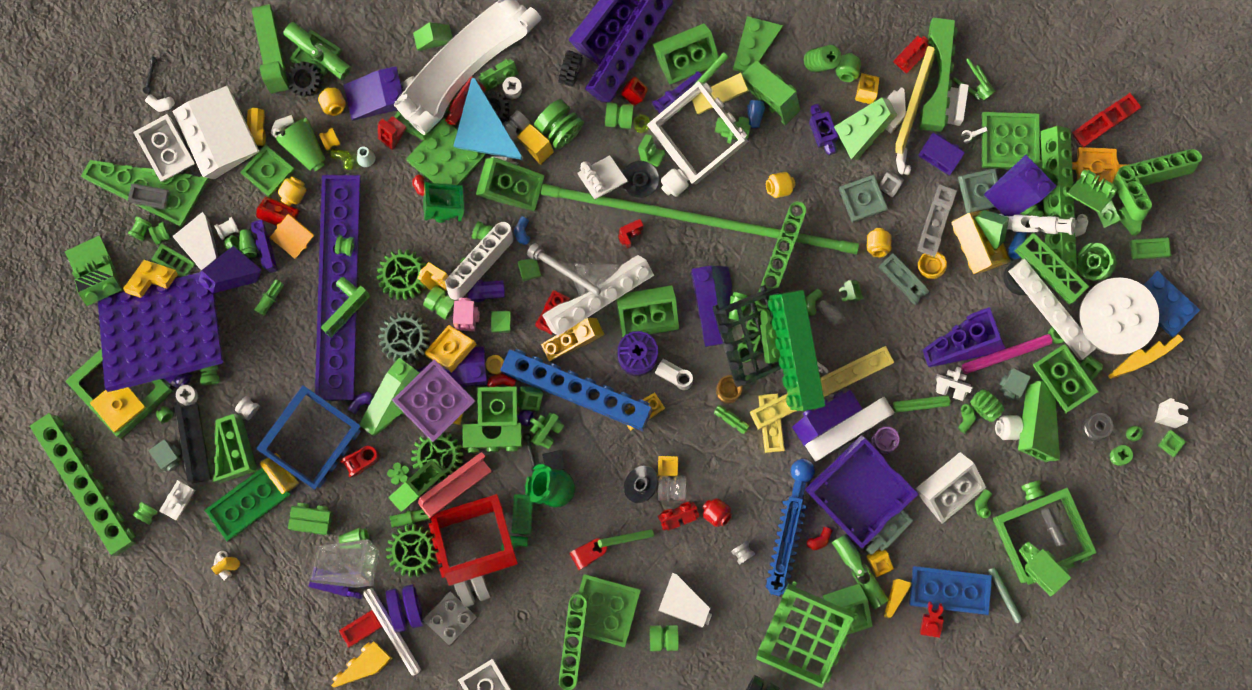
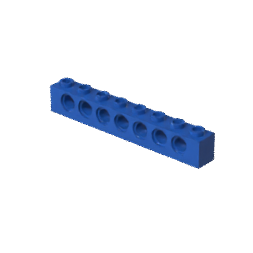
M509 349L500 369L503 374L635 429L644 431L652 413V408L649 406L650 403L641 399L635 401L631 399V395L621 392V394L613 392L614 389L607 385H603V387L598 386L596 381L590 378L581 379L573 371L568 370V372H564L556 364L551 363L549 366L543 363L544 360L533 356V358L525 356L526 353L519 349H515V351ZM523 363L529 364V368L526 371H520V366ZM539 371H547L546 376L538 378L537 374ZM557 378H564L562 385L557 386L554 384ZM574 385H581L582 389L580 392H572ZM592 392H599L600 396L596 400H591L590 394ZM610 399L618 401L615 407L607 406ZM629 406L635 407V412L631 415L625 413V409Z

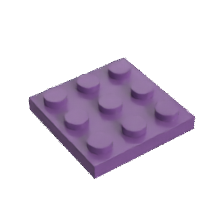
M435 359L392 399L432 442L475 402Z

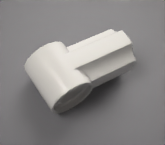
M662 359L655 371V374L673 383L681 390H688L693 384L691 372L683 370L665 359ZM682 376H687L689 378V382L687 384H681L679 382V378Z

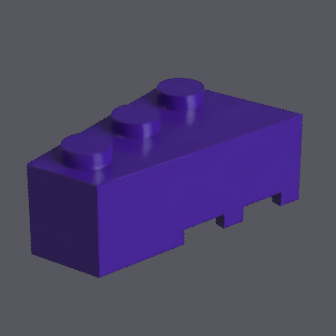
M851 390L843 393V391L838 392L832 396L833 400L830 402L826 399L825 407L807 410L803 413L804 417L792 426L803 446L863 410Z

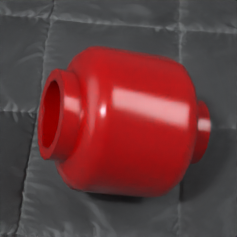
M715 498L712 501L708 500L703 506V518L715 527L725 526L732 517L731 507L719 498Z

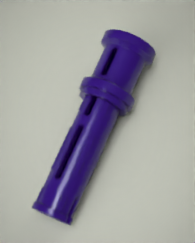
M697 71L672 91H666L664 96L654 100L652 104L659 114L688 91L702 74Z

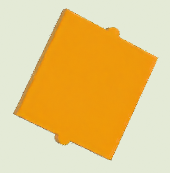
M287 214L284 220L277 224V229L270 236V239L296 259L303 249L307 248V244L314 234L293 216Z

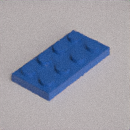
M913 566L909 606L928 608V603L932 602V609H938L939 604L942 603L943 610L989 615L992 576Z

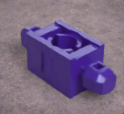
M819 104L812 105L810 109L812 117L809 124L818 148L824 146L828 155L835 154L837 150L835 142L838 139V135L829 111L823 113ZM821 123L823 127L828 129L826 136L825 133L819 130Z

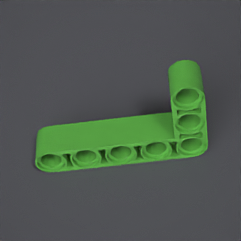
M271 4L252 8V14L263 65H260L262 79L270 94L289 90V84L287 82Z
M1189 149L1120 167L1113 180V184L1118 188L1117 193L1130 217L1135 221H1143L1152 207V202L1143 186L1194 173L1202 160V155L1195 149Z

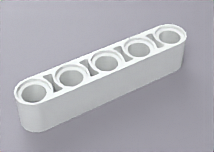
M500 222L496 224L449 275L445 285L451 299L458 300L464 297L512 244L513 234L508 223Z
M882 397L805 446L816 462L887 419L895 412L886 398Z

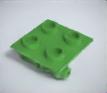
M1084 169L1080 175L1081 177L1067 192V195L1101 213L1116 195L1118 188L1115 187V184L1107 180L1105 181V178L1099 182V175L1096 177L1097 174L1091 172V170L1087 171Z
M100 235L65 251L73 269L72 274L74 278L84 276L107 264H111L112 268L115 269Z

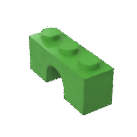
M517 423V426H501L500 435L495 439H489L483 434V426L463 424V449L467 450L468 453H479V449H487V452H499V449H506L507 452H517L518 448H522V425Z

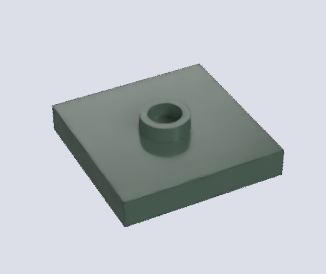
M995 168L958 177L967 214L995 207L984 196L998 181Z
M875 175L839 187L852 223L888 210Z

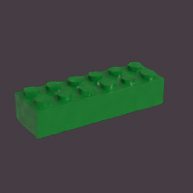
M804 290L770 295L768 307L773 315L772 327L776 331L777 336L775 344L780 352L779 365L784 373L782 381L787 389V405L790 407V410L797 411L825 407Z

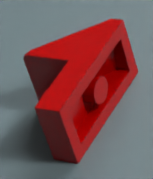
M393 116L388 121L382 118L378 122V139L393 150L406 130V126Z

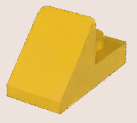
M861 73L855 100L872 104L877 97L879 77Z

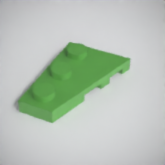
M747 16L733 70L744 73L755 61L760 62L775 37L783 28V25Z

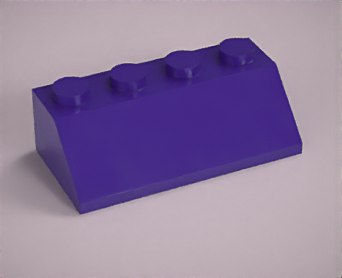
M599 0L569 38V41L581 54L599 66L637 6L638 0Z

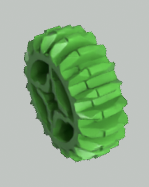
M399 249L398 255H395L394 251H392L391 258L387 255L384 257L387 261L386 263L380 261V265L384 268L377 269V272L380 273L377 279L381 281L379 286L384 287V293L389 292L390 298L396 294V300H400L401 295H403L404 300H407V295L410 294L413 299L415 298L413 294L415 291L417 294H421L419 287L424 289L426 287L418 279L420 271L426 266V263H421L423 260L421 256L416 258V252L410 255V251L406 249L405 254H403L402 250ZM407 261L415 266L404 267L400 262ZM395 264L396 270L393 274L390 275L391 277L388 278V272L390 268ZM399 268H401L402 272L405 273V279L407 282H405L404 279L400 276L399 273L401 272ZM418 272L416 281L410 285V278ZM402 283L405 288H395L390 284Z
M443 432L434 442L429 438L424 440L421 436L419 439L422 444L420 445L417 442L414 444L419 448L418 450H412V453L417 456L411 457V461L418 462L413 465L414 469H421L432 459L443 471L444 474L441 477L444 476L445 479L449 473H454V469H459L456 464H463V460L458 459V457H463L464 453L457 452L462 449V446H455L458 442L456 438L450 441L452 439L451 434H448L445 438V432ZM435 442L446 443L451 448L439 450ZM429 445L431 452L429 456L422 460L423 451ZM434 448L439 455H442V457H440L441 465L436 459H433V457H435ZM453 454L452 463L446 469L444 461ZM441 477L437 480L438 483L442 481Z
M413 524L412 530H410L408 525H405L406 532L398 528L397 530L400 535L397 536L393 533L392 537L395 538V541L388 540V543L393 546L392 548H386V551L392 552L386 558L394 559L389 565L392 567L397 564L394 571L398 572L402 569V576H405L406 572L409 571V578L413 577V572L416 573L417 577H420V570L427 574L428 571L425 567L428 566L433 569L434 566L430 564V561L437 562V559L433 557V554L436 555L439 552L433 550L432 538L435 536L428 538L431 533L430 530L423 533L424 527L421 526L417 531L415 524ZM411 535L420 536L414 543H407L403 540ZM425 541L428 545L427 558L420 552ZM399 544L405 550L401 561H399L397 556ZM405 545L412 548L416 546L417 548L415 549V551L420 557L413 554L409 556L410 551ZM411 559H418L422 562V564L416 567L404 566Z

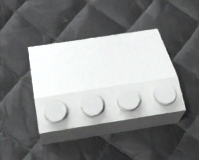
M229 86L188 101L173 111L200 172L205 178L216 179L260 152Z

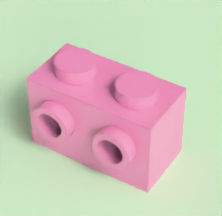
M459 298V301H454V327L458 331H475L476 322H479L480 317L478 307L469 298Z

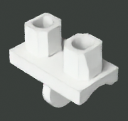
M957 367L955 371H947L946 375L953 378L940 374L936 376V392L946 395L949 386L956 388L953 398L961 401L964 400L967 392H971L972 387L971 384L958 380L965 381L967 375L960 373V367Z
M177 480L160 512L178 521L195 490Z

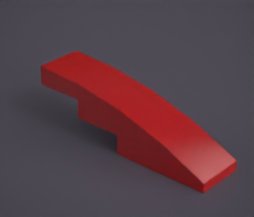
M1129 93L1073 131L1072 135L1084 148L1137 112L1141 106L1132 94Z

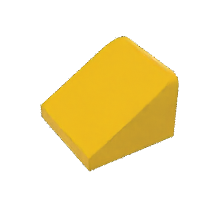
M879 549L872 555L868 554L866 556L876 577L894 569L889 554L885 549L883 551Z

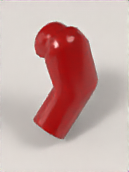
M500 373L491 376L488 379L487 386L498 387V385L504 384L508 387H514L517 380Z

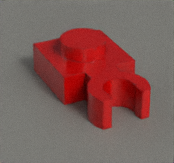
M929 602L927 606L929 614H923L920 635L940 638L944 621L943 617L940 616L943 613V605L940 603L939 608L933 610V604Z

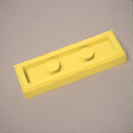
M742 73L711 87L713 90L711 94L715 99L718 97L723 103L749 91ZM702 92L692 99L697 114L713 108Z
M778 393L759 395V406L761 407L777 399ZM781 419L762 428L765 453L785 451Z

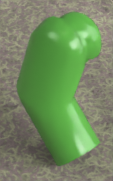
M964 404L961 407L963 421L958 426V430L964 434L976 419L974 409L969 404Z
M984 489L975 501L977 514L981 518H989L991 515L987 501L992 496V493L987 489Z

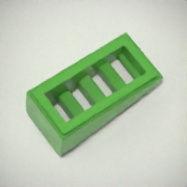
M162 243L151 259L156 264L176 270L179 277L187 276L195 264ZM164 251L167 252L164 260H159ZM171 255L174 256L169 265L166 264ZM177 259H180L181 261L177 268H173ZM184 262H185V263H187L188 265L186 266L185 270H184L183 273H182V272H180L179 270L181 269V267L183 266V264H184Z

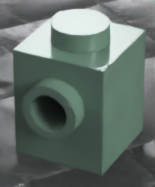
M1014 368L1011 369L1008 375H1004L999 385L1002 386L1000 392L1004 393L1003 396L1007 399H1019L1025 390L1030 376Z
M165 439L148 450L160 469L165 472L167 470H174L181 461V458L178 456L181 454L179 449Z

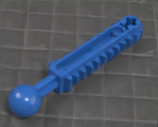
M807 459L796 460L791 466V476L795 480L791 497L789 496L788 501H783V505L787 509H781L785 516L780 517L783 524H778V527L782 531L776 533L780 537V539L775 540L778 547H773L777 554L771 556L775 562L770 563L773 570H768L771 576L766 578V588L771 595L778 597L784 594L789 583L787 579L792 578L788 571H793V567L790 564L795 563V560L791 557L797 555L793 548H798V544L795 541L800 540V537L796 534L802 532L798 526L803 525V521L800 518L805 517L802 511L807 510V507L803 504L806 482H809L815 474L813 463ZM776 574L784 576L780 577V583L783 586L778 587V590H775V587L772 585L778 580V577L775 576Z

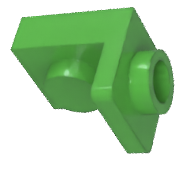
M646 134L638 147L640 159L658 167L665 156V151L657 149L653 136Z

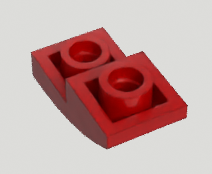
M553 290L535 327L552 335L553 332L547 325L543 314L559 304L570 301V298Z

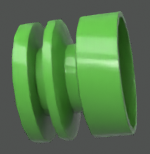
M558 99L550 104L534 123V128L543 136L549 134L547 139L550 143H553L555 149H560L572 141L584 125V121L581 118H577L578 115L576 113L569 114L570 107L562 99Z

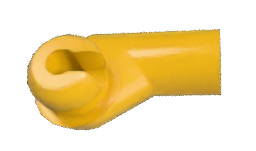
M225 557L211 569L216 575H219L224 570L238 569L240 561L235 557Z

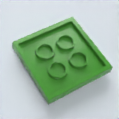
M982 113V128L987 127L988 130L982 133V168L1011 169L1025 155L1033 162L1040 161L1039 114Z
M443 118L426 139L406 158V161L431 183L460 185L486 157V154L455 148L454 142L458 130L452 125L450 126Z
M584 574L579 590L588 597L584 636L625 648L640 590ZM577 597L575 605L582 606L584 604L583 599ZM578 617L571 618L573 625L578 626L581 624V620Z

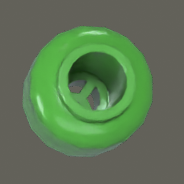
M852 53L842 55L841 61L836 67V75L844 82H852L860 75L861 60Z

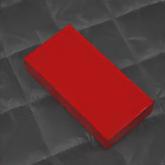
M371 610L340 629L339 632L348 648H350L383 626L374 611Z

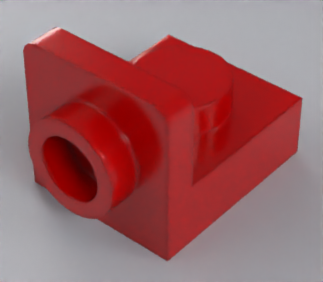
M641 219L619 228V241L622 245L625 244L627 249L631 247L628 237H636L643 230Z

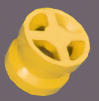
M333 128L329 129L327 133L319 134L327 151L334 145H340Z

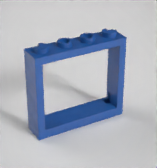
M302 385L256 449L315 490L316 487L320 488L326 481L324 477L328 471L332 472L337 466L338 462H336V459L339 455L344 456L347 452L349 441L351 439L355 440L361 432L359 430L360 425ZM305 395L351 426L313 481L267 449Z

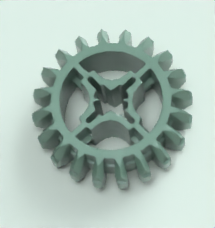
M408 312L404 313L403 318L400 313H397L398 319L390 316L392 322L384 321L387 328H380L385 334L378 335L379 339H383V341L379 342V345L385 346L382 352H388L387 358L393 357L394 362L398 358L403 361L407 358L408 362L412 363L411 357H415L418 361V353L423 356L425 355L422 348H429V345L424 342L431 341L430 337H426L430 334V331L424 330L427 324H421V317L415 321V314H412L409 318ZM410 324L416 328L404 330L400 325ZM395 328L397 331V336L393 339V342L390 343V334ZM400 331H402L403 335L405 334V336L408 338L407 341L410 345H408L406 341L400 340L402 339ZM420 332L419 343L414 348L412 340ZM405 346L409 352H398L393 348Z

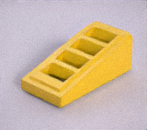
M901 579L893 580L888 598L889 601L884 613L885 618H891L911 587V582Z

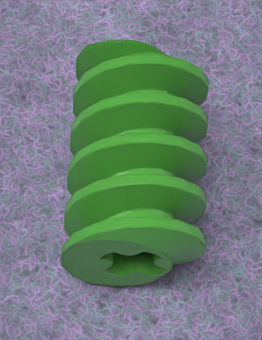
M834 45L809 50L804 56V65L809 71L814 73L834 69L841 61V52Z

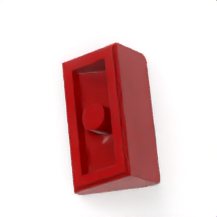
M265 196L257 207L256 217L277 226V224L284 220L287 214L297 219L300 210Z

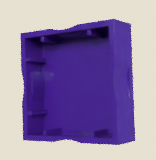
M862 436L852 443L805 489L860 548H863L873 539L888 520L900 513L918 495L907 481L895 472L885 461L884 457Z

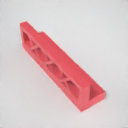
M482 452L419 498L418 504L429 518L492 472L484 462L485 455Z

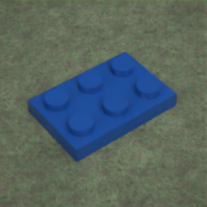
M1159 271L1143 285L1156 300L1159 310L1158 325L1172 338L1200 311Z

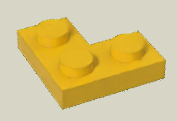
M143 260L123 289L128 294L142 298L151 284L168 289L178 274L174 269Z

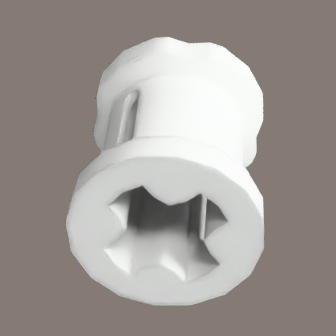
M232 217L220 225H214L222 240L234 232H240Z

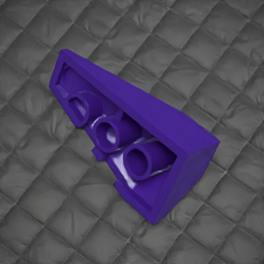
M484 346L474 347L452 373L444 368L461 387L488 384ZM425 366V367H423V368H420V369H418L417 371L420 373V372H422L427 366Z

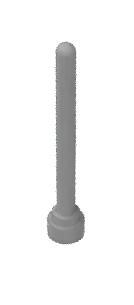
M537 243L529 247L527 255L530 258L544 261L595 295L601 293L599 287L545 254L543 247Z

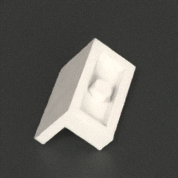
M961 84L959 88L951 87V90L948 91L947 97H950L949 108H946L948 124L960 126L963 122L968 85Z

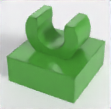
M847 281L844 283L845 287L839 289V292L847 291V296L842 298V301H859L864 299L858 281Z

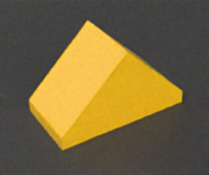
M531 124L517 136L518 140L540 165L554 152L550 141Z

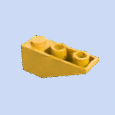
M586 318L559 336L556 335L541 345L548 361H552L595 341L605 334L597 318Z
M368 642L361 649L363 653L358 658L353 657L348 662V668L345 672L340 671L333 678L335 682L331 686L339 687L377 674L390 662L392 657L377 642Z

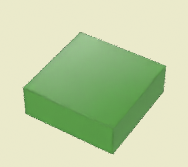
M1169 430L1158 446L1172 457H1175L1186 441L1172 430Z

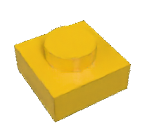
M658 456V476L677 477L678 457Z

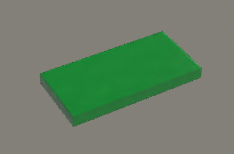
M261 468L204 511L224 539L229 542L291 496V493L288 491L282 494L265 470Z

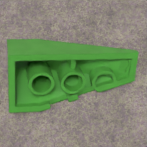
M398 358L385 375L359 425L375 436L390 425L400 414H405L392 399L419 372Z

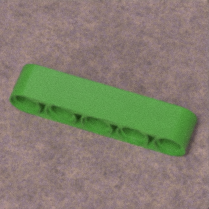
M577 591L571 596L568 606L559 675V685L563 690L574 689L579 676L588 607V597L581 591ZM580 597L583 599L584 604L577 606L574 604L573 599ZM578 617L581 620V624L578 626L573 625L571 618ZM570 637H576L579 643L577 645H572L569 643L568 639ZM566 657H574L576 659V663L568 664L566 661ZM571 676L574 682L567 684L563 678Z

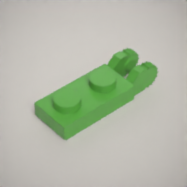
M763 309L761 311L760 327L764 359L766 363L779 362L780 352L775 344L777 336L776 331L772 327V311L769 312L768 309Z

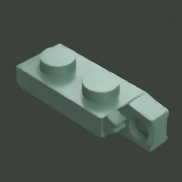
M902 510L888 520L882 530L871 539L872 543L865 550L870 555L878 548L883 551L911 524L913 519Z

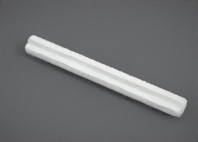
M367 589L363 594L411 675L418 674L421 668L400 633L394 631L391 618L374 589Z

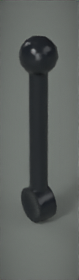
M156 57L150 58L151 65L146 87L143 88V92L146 95L151 93L149 87L154 64L157 63Z
M527 433L523 438L527 442L532 463L531 471L534 472L533 468L536 466L530 442L531 435Z

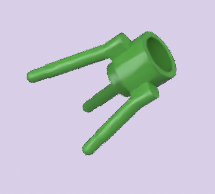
M968 58L966 61L981 82L976 88L977 92L969 86L968 92L974 95L977 100L982 98L985 101L996 91L989 83L980 66L976 65L975 67ZM953 78V81L958 85L964 84L957 78Z

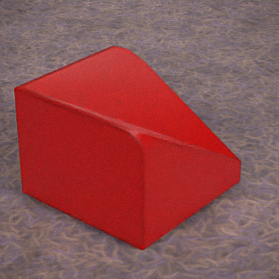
M635 76L626 83L621 95L635 106L643 101L648 88Z

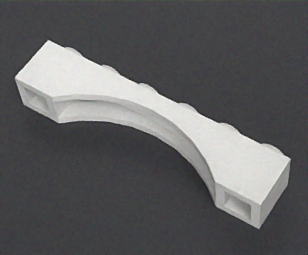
M637 255L622 264L610 278L597 286L601 289L599 295L589 291L578 298L555 306L544 313L543 317L550 330L559 336L648 280L654 274L647 260Z

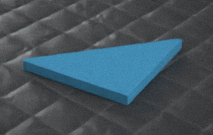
M472 78L454 147L523 160V156L520 154L477 80Z

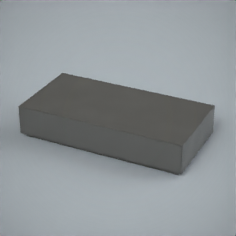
M131 184L127 202L166 210L170 191Z

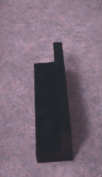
M199 404L175 405L187 481L193 484L212 480Z

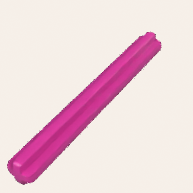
M1047 334L964 363L962 370L964 374H968L1051 345L1052 338Z

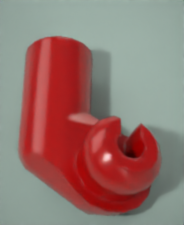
M416 175L413 178L412 184L417 194L424 196L425 178L422 175Z
M823 527L820 537L807 540V547L812 550L826 547L833 530Z

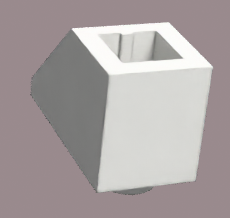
M902 87L898 91L894 90L887 98L897 113L895 119L886 128L890 134L900 125L906 114L905 92Z

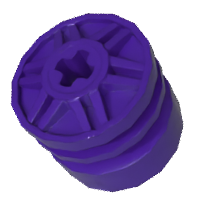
M633 331L621 339L618 346V363L622 370L632 376H643L655 367L658 358V346L653 337L642 331ZM636 348L642 351L640 356L634 353Z

